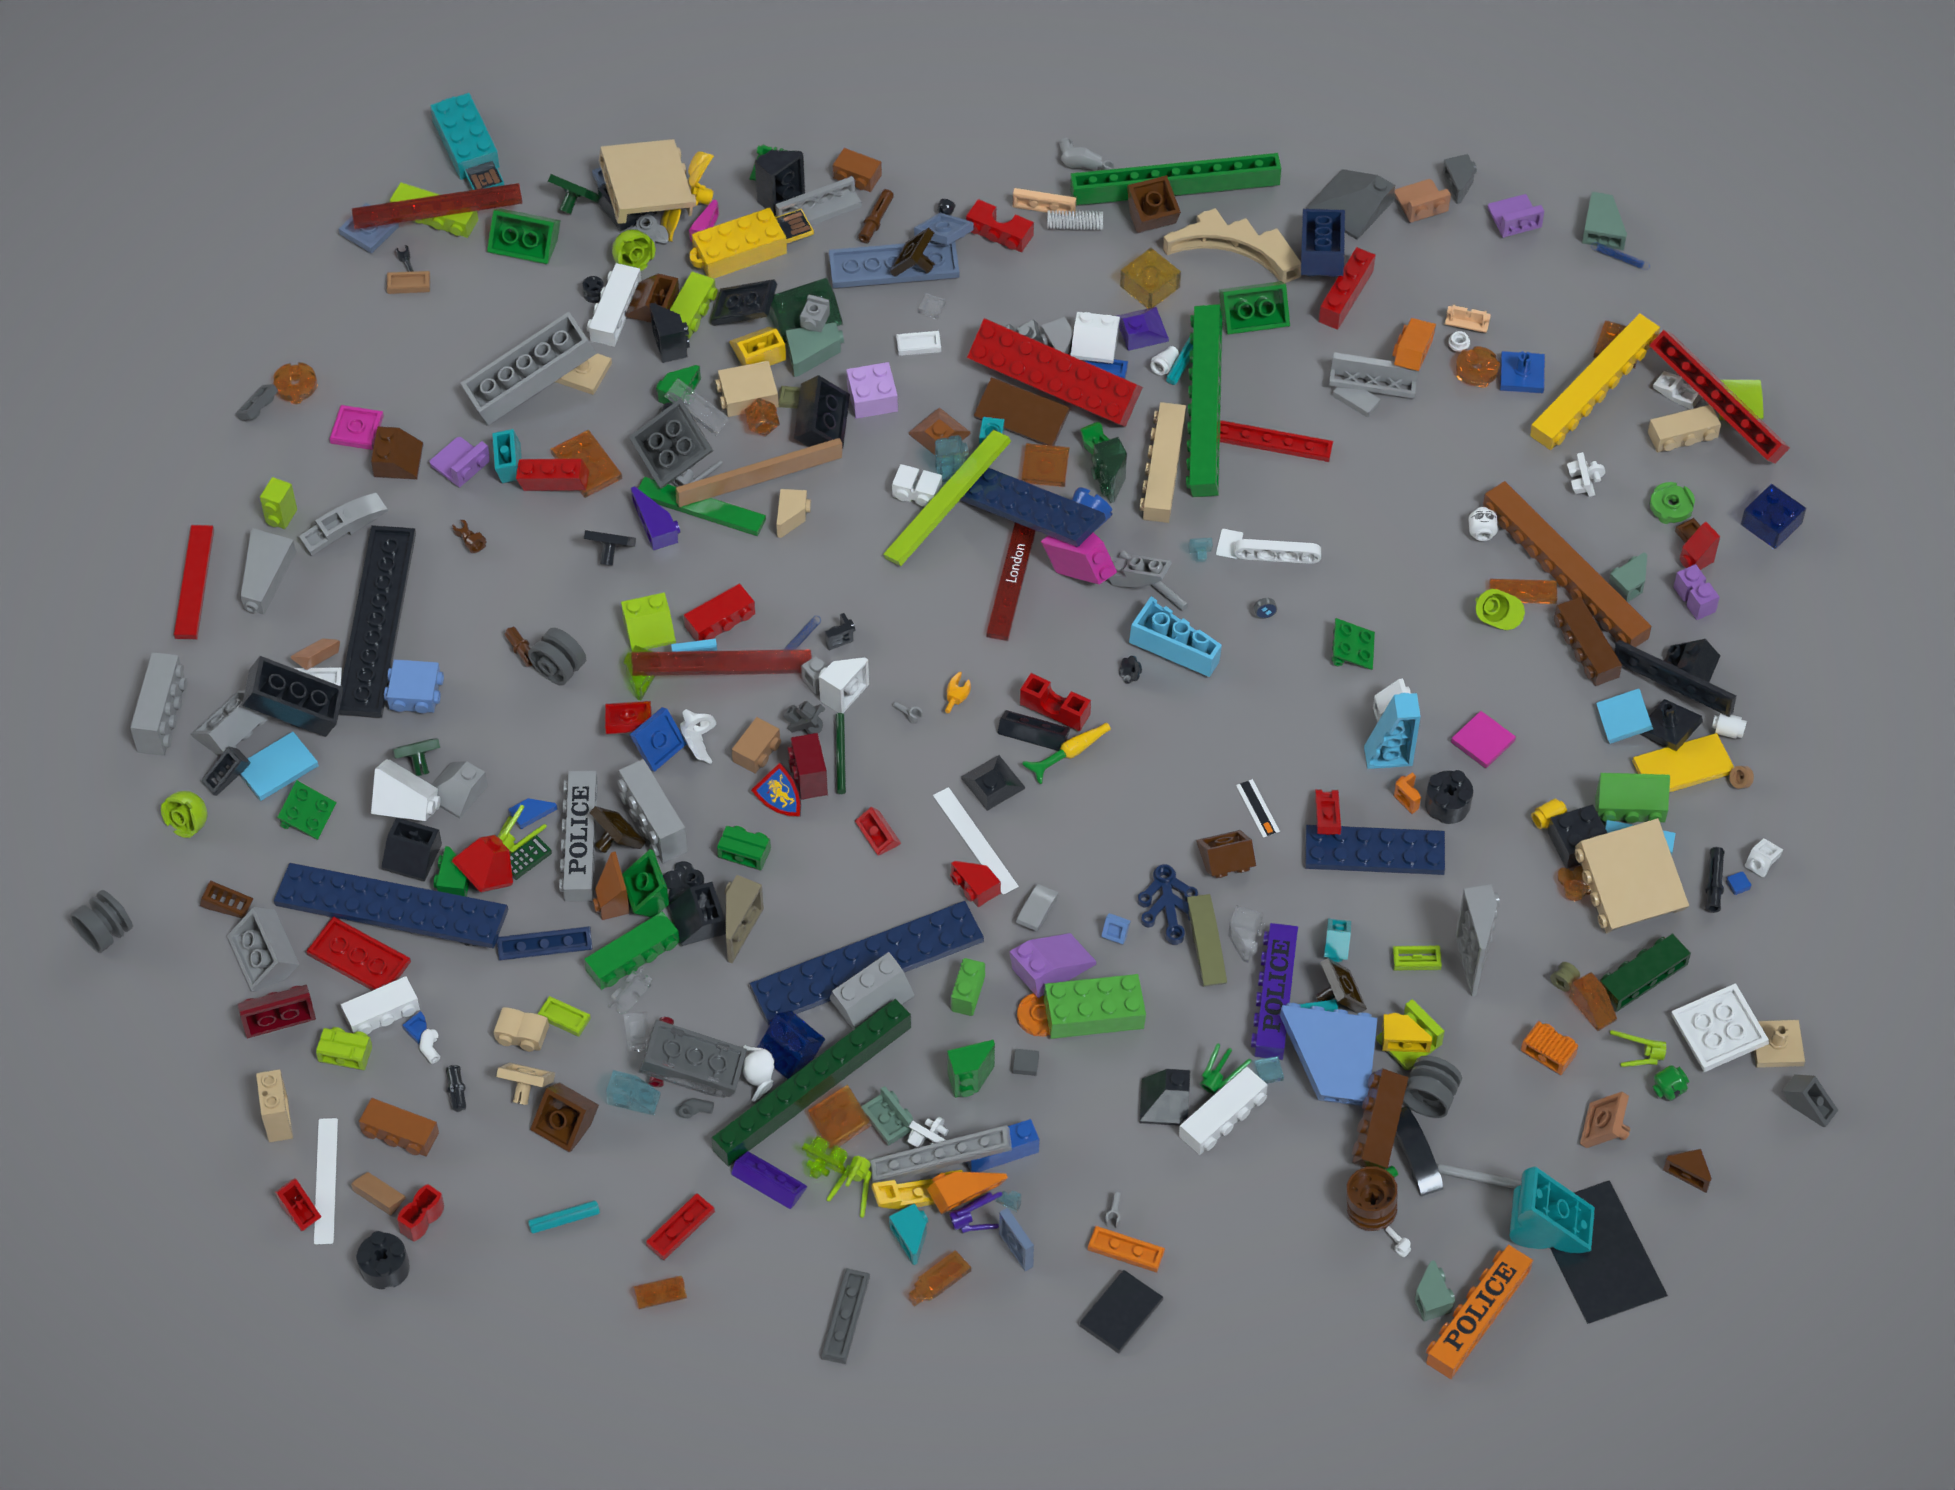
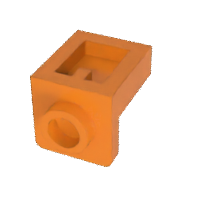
M1413 772L1408 776L1400 777L1395 783L1394 797L1411 814L1419 810L1421 800L1419 792L1413 788L1416 775Z

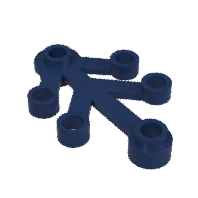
M1162 864L1154 870V881L1145 892H1141L1138 895V904L1146 908L1151 905L1152 896L1162 887L1163 895L1149 911L1142 914L1141 923L1147 928L1154 926L1157 915L1165 907L1169 926L1166 929V940L1172 945H1178L1184 940L1185 930L1181 925H1178L1175 907L1185 912L1190 921L1188 903L1186 901L1187 897L1191 896L1187 894L1194 893V896H1198V890L1177 879L1176 872L1170 865ZM1171 886L1184 893L1186 901L1173 894ZM1142 898H1148L1149 900H1148V901H1142L1141 899H1142ZM1145 918H1151L1152 921H1146ZM1172 935H1177L1178 938H1173V937H1171V936H1172Z

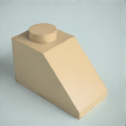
M780 489L777 538H782L806 521V513L811 512V499H807V490Z

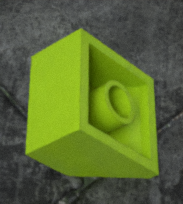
M665 592L621 602L622 616L632 653L676 643Z

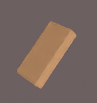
M430 271L387 273V294L430 292Z

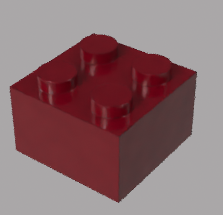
M818 733L791 737V747H787L790 773H793V779L798 787L801 800L828 795L827 770Z

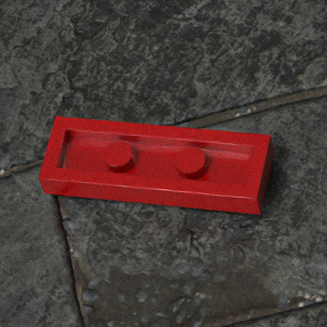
M696 1193L646 1241V1246L662 1260H665L715 1212V1208Z

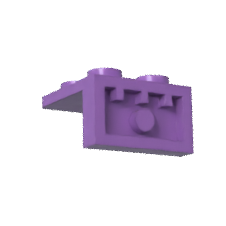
M1526 194L1488 204L1487 208L1503 238L1542 227L1544 209L1542 205L1533 207Z

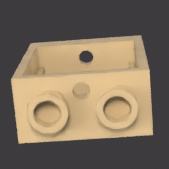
M281 1070L256 1073L261 1116L269 1143L293 1139L288 1095Z

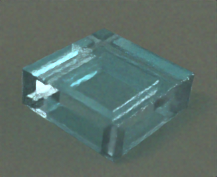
M1278 1056L1255 1060L1257 1075L1266 1084L1284 1080Z

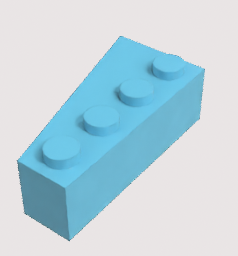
M1151 596L1131 625L1129 643L1210 677L1219 664L1222 645L1200 629L1195 630L1192 628L1190 622L1184 618L1181 620L1173 615V611L1165 606L1163 608L1157 604V600Z
M1401 693L1392 697L1364 745L1367 769L1413 766L1421 717L1417 693Z

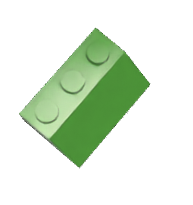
M1600 773L1595 795V808L1601 821L1607 822V820L1635 823L1659 819V822H1665L1669 807L1670 775Z

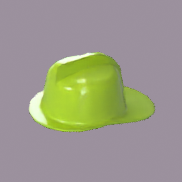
M1489 589L1475 599L1476 614L1484 623L1499 629L1510 630L1519 626L1524 619L1525 609L1523 603L1511 594L1498 589Z

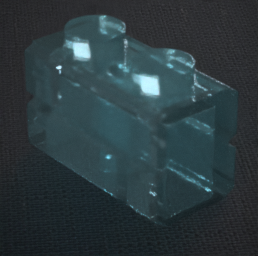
M959 435L951 436L949 439H937L935 442V468L937 474L942 475V483L947 482L955 474L969 455L967 443H963Z

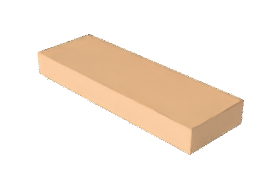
M1014 188L1013 207L1047 213L1048 210L1051 213L1053 210L1054 214L1055 211L1058 214L1059 210L1062 214L1063 210L1064 215L1065 211H1067V216L1070 210L1071 214L1074 211L1075 217L1076 197Z

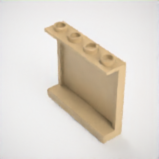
M674 139L601 146L599 163L618 224L626 223L627 214L686 208L688 216H692L693 207H696V198L694 194H691L689 179L686 178L685 163L681 162V150L676 146Z
M1659 819L1586 839L1575 846L1576 859L1579 863L1581 862L1584 870L1582 872L1583 879L1586 884H1589L1591 890V902L1593 906L1597 907L1599 913V925L1601 928H1604L1606 934L1617 928L1667 913H1677L1689 907Z

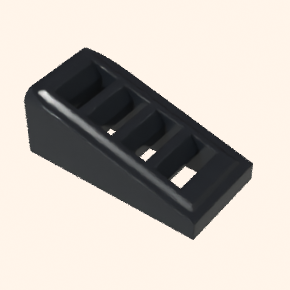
M228 746L201 781L214 796H217L251 762L239 749ZM220 771L224 774V777L219 774ZM214 777L219 782L217 785L212 780Z

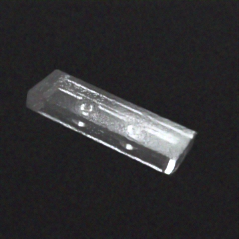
M677 379L664 395L672 403L681 398L693 418L715 436L729 420V417L680 379Z

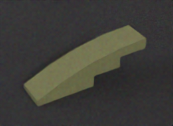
M1211 895L1187 897L1193 941L1196 946L1203 987L1226 984L1227 978Z

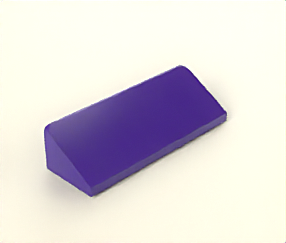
M749 1151L735 1161L731 1172L734 1177L788 1209H791L807 1189V1186Z

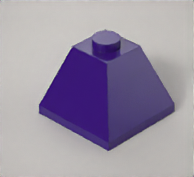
M1157 307L1117 315V317H1120L1119 329L1128 351L1169 342Z

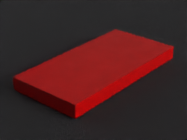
M334 916L306 951L307 955L372 991L398 980L411 963V959L408 956Z

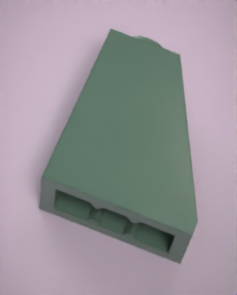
M1592 192L1582 243L1599 246L1598 243H1600V245L1603 244L1613 249L1624 250L1627 232L1613 195Z
M836 322L825 324L822 332L807 330L806 328L786 330V344L794 377L804 374L841 352V343H844L842 330L838 331Z

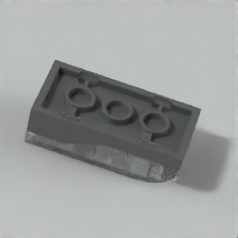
M656 1020L650 1031L646 1045L647 1050L642 1059L639 1073L707 1095L732 1097L737 1088L747 1049Z

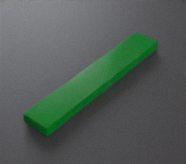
M648 477L643 478L638 488L661 506L755 536L759 535L766 521V515L713 498L679 507L676 502V486L668 484L661 489L654 479Z

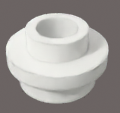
M1457 331L1450 336L1448 344L1452 350L1463 352L1469 348L1470 339L1466 333Z

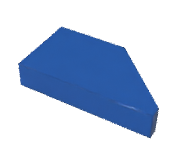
M528 798L508 809L509 814L513 817L520 805H524V809L516 821L519 828L523 829L556 811L557 805L553 802Z

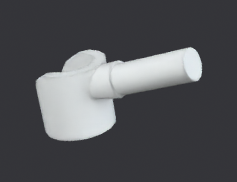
M1388 1226L1385 1231L1398 1243L1394 1248L1400 1256L1406 1257L1411 1251L1409 1239L1401 1238Z

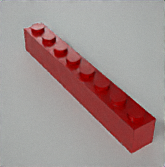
M1663 330L1649 345L1767 461L1776 464L1790 449L1770 427L1672 333Z

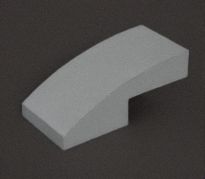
M1037 884L1023 906L1016 923L1038 931L1047 919L1048 911L1057 901L1059 892Z

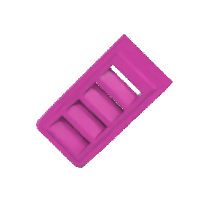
M713 200L690 227L689 235L691 242L693 233L715 226L719 216L717 200Z

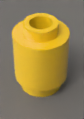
M1554 798L1537 807L1535 812L1531 814V817L1537 828L1547 829L1550 818L1567 813V808L1562 801Z

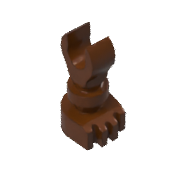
M461 519L463 526L461 529L456 528L454 524L452 525L454 534L462 538L466 548L471 553H477L486 547V538L480 532L474 534L473 531H470L465 520Z

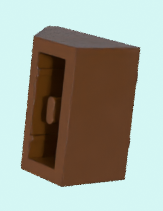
M658 273L640 281L626 312V317L651 323L649 305L651 303L670 310L680 293L678 278Z

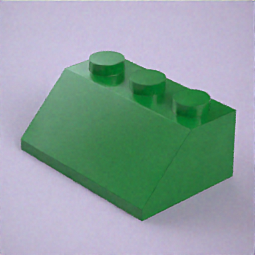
M502 208L495 209L492 215L487 252L549 264L558 241L561 220Z
M1279 281L1219 289L1221 312L1227 334L1290 326L1286 283Z

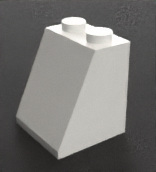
M386 759L375 768L371 814L426 821L439 809L441 798L437 796L438 789L391 760Z

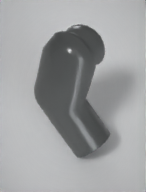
M691 1098L680 1106L679 1114L683 1118H690L699 1112L712 1114L714 1102Z

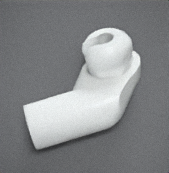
M426 1029L421 1034L419 1049L428 1061L434 1064L440 1059V1055L433 1048V1043L438 1038V1032L435 1029Z

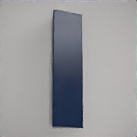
M590 926L502 936L497 939L499 961L593 950Z

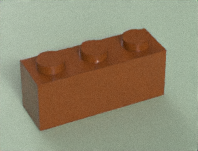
M371 1098L359 1120L361 1132L370 1139L378 1138L392 1147H402L413 1155L420 1154L427 1157L439 1134L436 1121Z

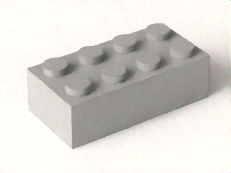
M151 653L130 727L138 753L164 756L166 748L171 745V730L176 727L177 709L181 708V694L187 687V677H184V666L180 663L179 655Z
M644 759L620 769V779L617 780L621 790L619 792L620 799L624 805L628 804L631 818L634 822L638 821L640 824V832L644 839H649L651 843L650 848L654 850L655 856H659L662 863H665L688 852L685 827Z

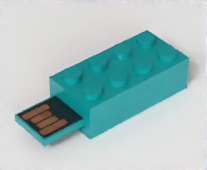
M470 93L431 104L433 123L460 180L467 178L475 195L505 186L498 170L500 168L498 151Z

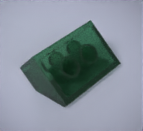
M827 278L774 294L769 316L784 343H786V330L802 328L800 316L808 301V295L829 300L830 314L825 324L836 322L837 326L843 325L834 291Z

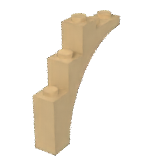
M1216 208L1197 215V223L1190 224L1183 229L1170 232L1164 236L1163 250L1167 255L1198 248L1220 249L1246 256L1260 263L1273 273L1279 281L1284 283L1301 277V261L1277 228L1266 231L1258 236L1247 218L1227 225Z

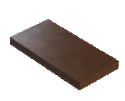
M991 377L974 417L982 420L983 417L1004 419L1005 430L1053 448L1071 409Z

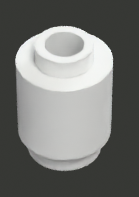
M1720 713V716L1715 715L1712 728L1716 729L1715 733L1733 739L1737 737L1742 738L1747 721L1741 720L1742 717L1731 715L1728 717Z

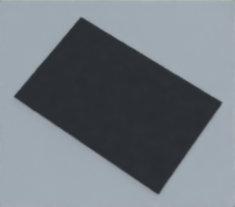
M1610 1180L1574 1192L1595 1207L1591 1251L1569 1253L1554 1247H1550L1587 1324L1668 1296Z

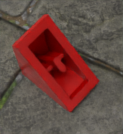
M296 1178L275 1192L280 1206L301 1231L322 1217Z

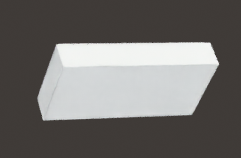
M939 331L896 334L899 356L941 352Z

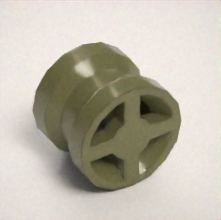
M1562 962L1558 966V971L1553 972L1550 979L1558 989L1568 992L1572 988V983L1580 978V972L1571 963Z

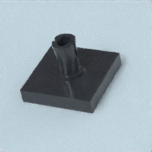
M585 530L584 539L600 541L603 544L600 564L613 566L615 547L618 544L634 547L636 544V538L587 530Z
M1664 699L1649 715L1653 730L1641 733L1640 735L1677 751L1703 722L1702 715Z

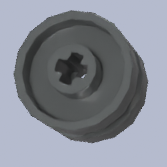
M550 628L542 636L541 641H537L528 651L529 659L537 671L546 679L558 685H565L573 676V672L578 671L587 661L586 654L578 642L568 633L558 628Z

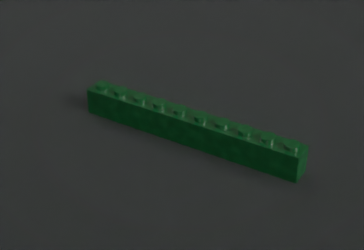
M895 998L712 1137L713 1151L729 1167L744 1153L750 1151L911 1028V1014Z

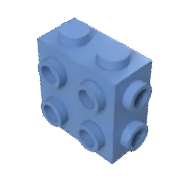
M394 660L393 667L388 669L389 687H385L384 700L388 701L389 710L434 713L436 704L440 703L441 693L438 690L439 685H443L444 672H440L439 663Z

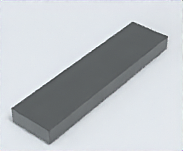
M846 1268L821 1355L823 1360L846 1364L869 1283L870 1273Z

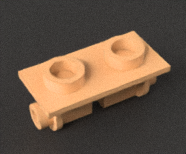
M1455 304L1448 306L1445 325L1487 333L1491 314H1488L1487 311L1474 309L1467 311L1468 308L1455 306Z

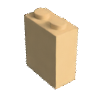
M769 361L718 370L719 379L715 380L717 392L722 393V396H720L721 408L726 409L728 417L779 407L778 392Z

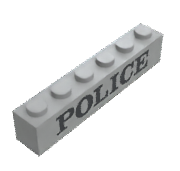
M569 771L568 780H564V794H568L567 799L563 800V813H567V818L562 819V832L566 833V839H561V851L565 853V859L560 860V870L564 872V878H560L559 889L560 892H564L565 901H593L596 820L590 814V811L597 806L598 781L596 771Z

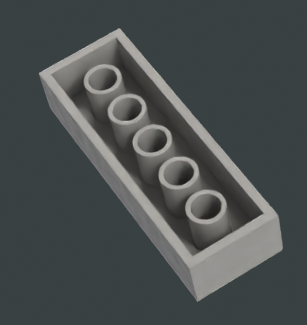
M567 312L461 382V385L480 415L490 425L597 353L571 313Z

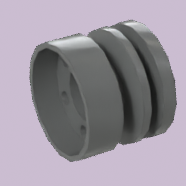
M105 890L99 891L96 895L97 898H90L89 903L92 910L86 905H82L70 914V919L76 930L99 953H102L113 944L114 940L111 933L121 938L124 935L123 931L128 932L133 928L132 921L123 906Z
M1421 1056L1417 1058L1410 1073V1078H1408L1403 1102L1416 1113L1426 1117L1442 1118L1446 1116L1453 1102V1096L1456 1095L1462 1081L1461 1072L1454 1065L1439 1057Z

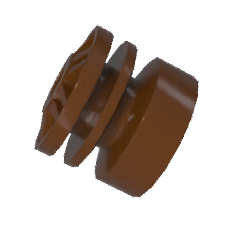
M1365 1167L1357 1170L1349 1178L1347 1183V1214L1351 1222L1358 1228L1366 1231H1379L1387 1228L1397 1215V1183L1394 1177L1385 1169Z

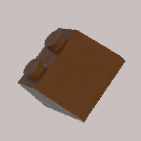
M1167 176L1127 186L1130 216L1137 233L1176 224L1181 211Z
M377 426L371 459L374 477L417 480L423 442L401 428Z
M1241 830L1196 840L1206 871L1215 878L1225 877L1229 872L1233 871L1238 873L1247 872L1250 870V867L1256 866L1252 839Z
M557 1083L546 1088L530 1130L571 1152L591 1126L599 1104L562 1083Z

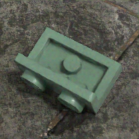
M883 1086L880 1088L881 1094L861 1106V1112L889 1146L912 1131L909 1126L913 1121V1117L907 1108L903 1109L900 1106L897 1095L893 1091L889 1092Z

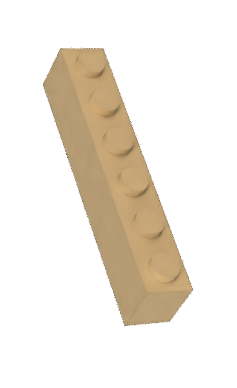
M1160 402L1159 411L1155 410L1153 423L1157 424V426L1152 428L1151 441H1154V445H1149L1148 458H1151V463H1146L1145 475L1149 477L1148 480L1143 482L1142 493H1146L1145 498L1141 497L1140 511H1144L1143 520L1165 523L1170 521L1186 405Z

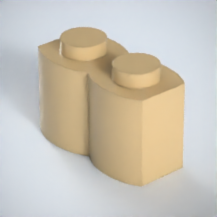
M502 1008L494 1029L495 1040L503 1046L519 1045L523 1050L529 1052L541 1050L549 1029L548 1018L534 1013H524L513 1008Z

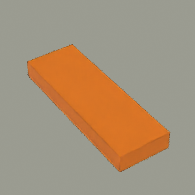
M1095 1226L1088 1245L1089 1251L1156 1273L1165 1253V1248L1098 1226Z

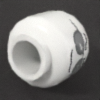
M1486 507L1477 508L1470 513L1468 518L1470 535L1478 541L1492 539L1498 532L1496 513Z

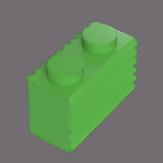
M967 958L962 959L960 971H958L955 987H953L951 995L952 1012L973 1016L985 979V963Z

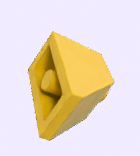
M1399 1013L1384 1014L1382 1023V1051L1430 1053L1432 1037L1408 1015H1401Z

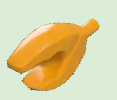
M958 672L948 683L947 700L949 703L945 709L946 713H950L954 704L959 705L969 696L971 690L969 679L964 686H958L962 672Z

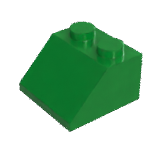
M650 849L630 866L622 876L633 912L639 915L654 917L669 905L667 886L654 850Z
M994 1039L947 1051V1074L955 1098L961 1096L969 1097L979 1092L995 1067Z

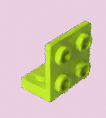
M1413 999L1405 1004L1404 1015H1408L1432 1037L1430 1053L1387 1051L1407 1071L1414 1067L1417 1058L1428 1056L1442 1045L1445 1032ZM1382 1032L1376 1036V1041L1381 1046Z

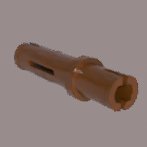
M884 189L870 215L865 218L864 226L858 235L861 242L869 243L874 232L880 228V221L894 198L892 191Z

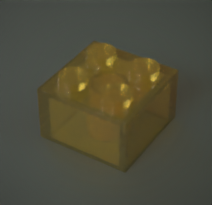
M1149 248L1121 270L1120 287L1147 309L1152 308L1180 288L1181 271L1153 248Z

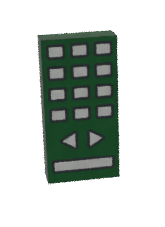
M537 835L510 854L512 877L515 880L552 854V850Z

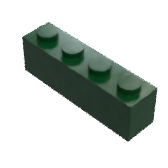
M1673 933L1666 938L1661 937L1655 942L1653 947L1640 951L1635 959L1630 962H1623L1618 970L1612 974L1610 972L1605 974L1600 979L1598 993L1615 1012H1618L1687 966L1691 952Z

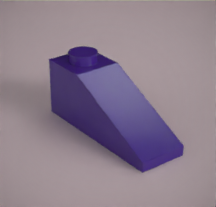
M635 486L631 487L632 502L653 551L678 543L677 534L680 533L678 522L673 521L668 511Z

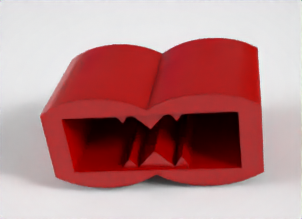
M429 1184L420 1188L415 1194L413 1202L407 1204L398 1215L397 1221L400 1233L413 1242L420 1239L426 1233L429 1224L436 1221L443 1213L444 1201L442 1193Z

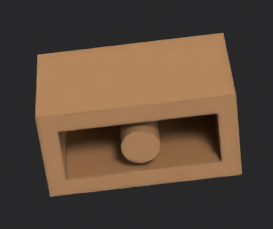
M756 717L732 748L733 762L756 774L760 767L763 768L767 764L772 751H776L781 744L780 729Z

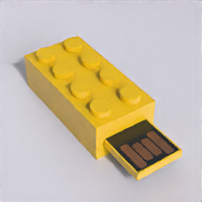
M769 207L693 233V249L690 251V262L696 268H703L706 276L717 278L787 254V243L813 235L814 230L802 209L775 217Z

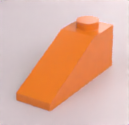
M953 1172L948 1175L941 1173L932 1179L933 1183L927 1190L938 1210L943 1214L1000 1186L1008 1176L1006 1173Z

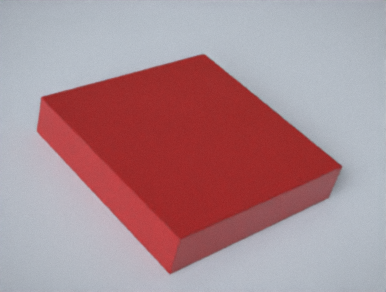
M651 701L605 704L606 734L630 733L636 730L651 717Z

